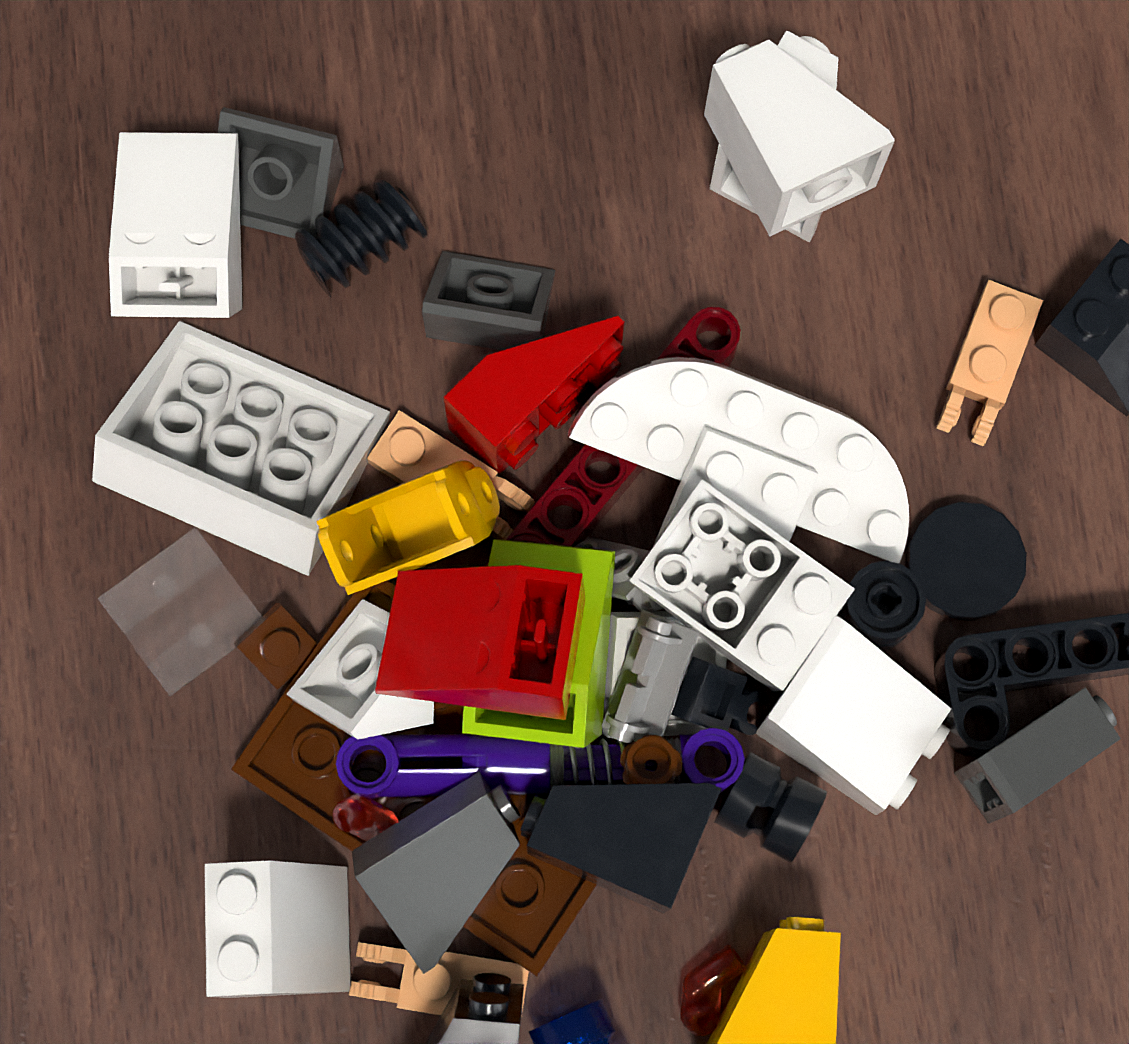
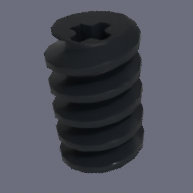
M378 179L373 184L375 200L361 191L354 195L356 213L344 204L335 206L334 214L337 226L327 218L320 216L315 219L318 238H315L305 229L296 231L295 238L299 253L316 281L329 297H331L327 280L333 278L345 288L351 286L347 271L349 266L352 265L365 276L370 273L366 257L368 254L372 253L383 263L390 261L386 243L390 240L403 251L409 249L405 233L407 229H412L423 239L428 236L426 227L418 212L399 187L395 186L394 188L385 180Z

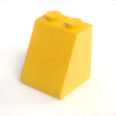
M786 917V920H779V928L764 932L707 1044H836L841 933L824 932L825 920L802 917Z

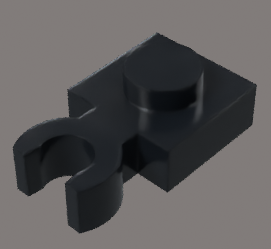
M693 656L686 676L681 683L671 715L705 728H717L727 732L731 728L746 735H754L758 727L748 723V709L754 702L767 705L769 697L765 692L745 685L748 677Z

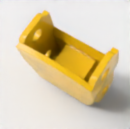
M460 460L380 492L316 521L320 529L318 537L337 583L345 587L347 594L350 595L395 578L398 575V571L415 570L476 545L491 534L497 522L496 517L499 515L500 505L495 487L487 473L481 467H475L470 461Z

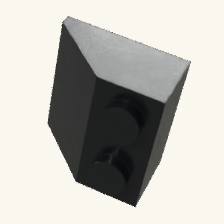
M1120 238L1048 326L1034 346L1126 417L1129 415V244Z

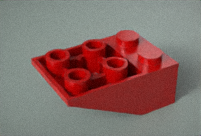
M617 315L486 355L443 397L448 429L484 464L497 471L498 476L509 465L514 470H517L535 453L539 447L535 440L550 425L555 429H559L576 413L580 407V403L576 399L591 385L596 389L601 388L619 370L621 363L617 359L620 357L623 349L624 321Z
M522 565L398 571L375 687L376 694L566 720L586 600L583 574Z

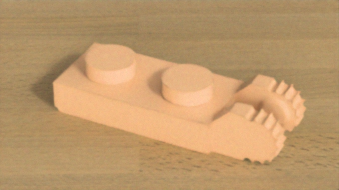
M988 280L948 381L946 390H949V394L940 415L937 429L949 433L952 427L956 425L961 413L960 407L965 396L983 403L980 415L977 416L971 431V442L984 446L998 411L1001 410L1006 402L1043 300Z
M400 410L367 457V461L371 466L400 484L453 462L467 460L472 462L475 467H481L487 473L495 487L498 498L514 510L528 513L535 503L534 499L506 479L498 477L497 471ZM497 516L496 525L490 535L496 539L506 540L513 529L505 520Z
M358 942L356 956L362 957L364 961L380 964L386 961L404 964L400 989L384 987L379 982L367 980L351 981L350 996L397 1003V1008L441 1015L461 979L473 980V977L477 974L496 973L511 978L512 984H524L523 1012L529 971L517 963L445 952L436 966L423 974L407 950Z

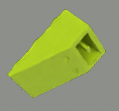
M494 539L488 566L522 565L583 574L586 600L566 720L464 706L462 733L585 748L602 735L615 551Z

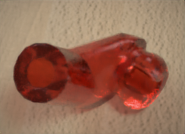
M351 795L338 801L333 809V821L336 827L365 841H369L399 822L393 810L364 796Z
M727 944L688 972L683 979L680 1019L688 1031L694 1035L706 1036L717 1028L720 1017L722 987L747 969L741 957L730 944Z

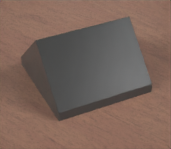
M223 107L220 111L218 133H238L240 225L295 238L297 230L305 229L315 238H318L315 219L320 216L328 219L344 168L337 135Z
M442 251L423 301L422 315L426 338L497 350H506L542 339L545 332L555 270Z

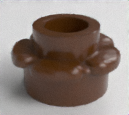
M645 735L637 741H632V743H629L624 748L621 754L620 764L624 767L622 778L625 784H675V777L680 776L682 772L680 753L672 747L667 739L658 735ZM647 761H654L657 765L656 770L652 772L646 770L645 763Z

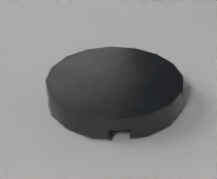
M956 502L937 508L918 525L908 545L906 567L913 571L922 583L926 597V606L930 610L942 616L945 614L951 618H959L958 620L975 621L996 614L1017 595L1026 576L1027 552L1019 531L1002 513L980 503Z

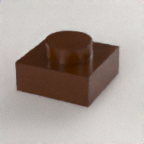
M278 602L233 643L277 690L304 665L318 645Z

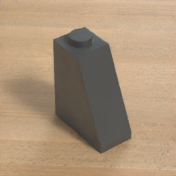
M1085 687L954 774L987 823L990 824L1015 813L1119 741L1121 737L1114 729L1117 725L1116 717L1108 704L1100 696L1095 695L1092 697Z
M480 771L352 851L355 878L423 974L436 966L520 845L513 821L521 817L516 805L501 784L491 789Z

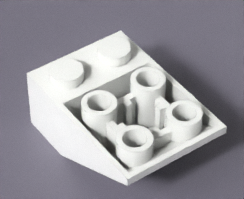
M119 133L109 248L111 316L229 318L242 310L238 133Z
M704 480L700 481L629 580V582L685 626L699 631L698 636L773 692L783 691L854 591V588Z

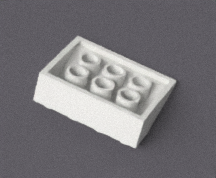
M179 321L95 435L92 481L309 576L323 553L318 537L320 529L316 521L347 507L368 463L367 457L377 444L389 420L390 411Z

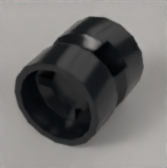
M890 561L871 563L859 570L849 583L854 588V591L837 614L838 617L850 624L881 651H888L900 644L916 628L924 616L926 606L924 587L916 574L902 564Z
M750 752L744 761L743 771L731 785L714 823L742 838L753 833L758 835L761 848L791 863L805 842L821 810L827 791L798 776L789 781L782 779L779 766Z

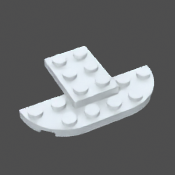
M664 358L651 361V364L633 369L618 378L615 376L588 399L568 431L569 438L681 481L654 545L700 481L704 480L787 541H790L797 525L890 562L900 563L909 527L907 493L895 461L880 441L862 424L836 409L725 365L697 358Z

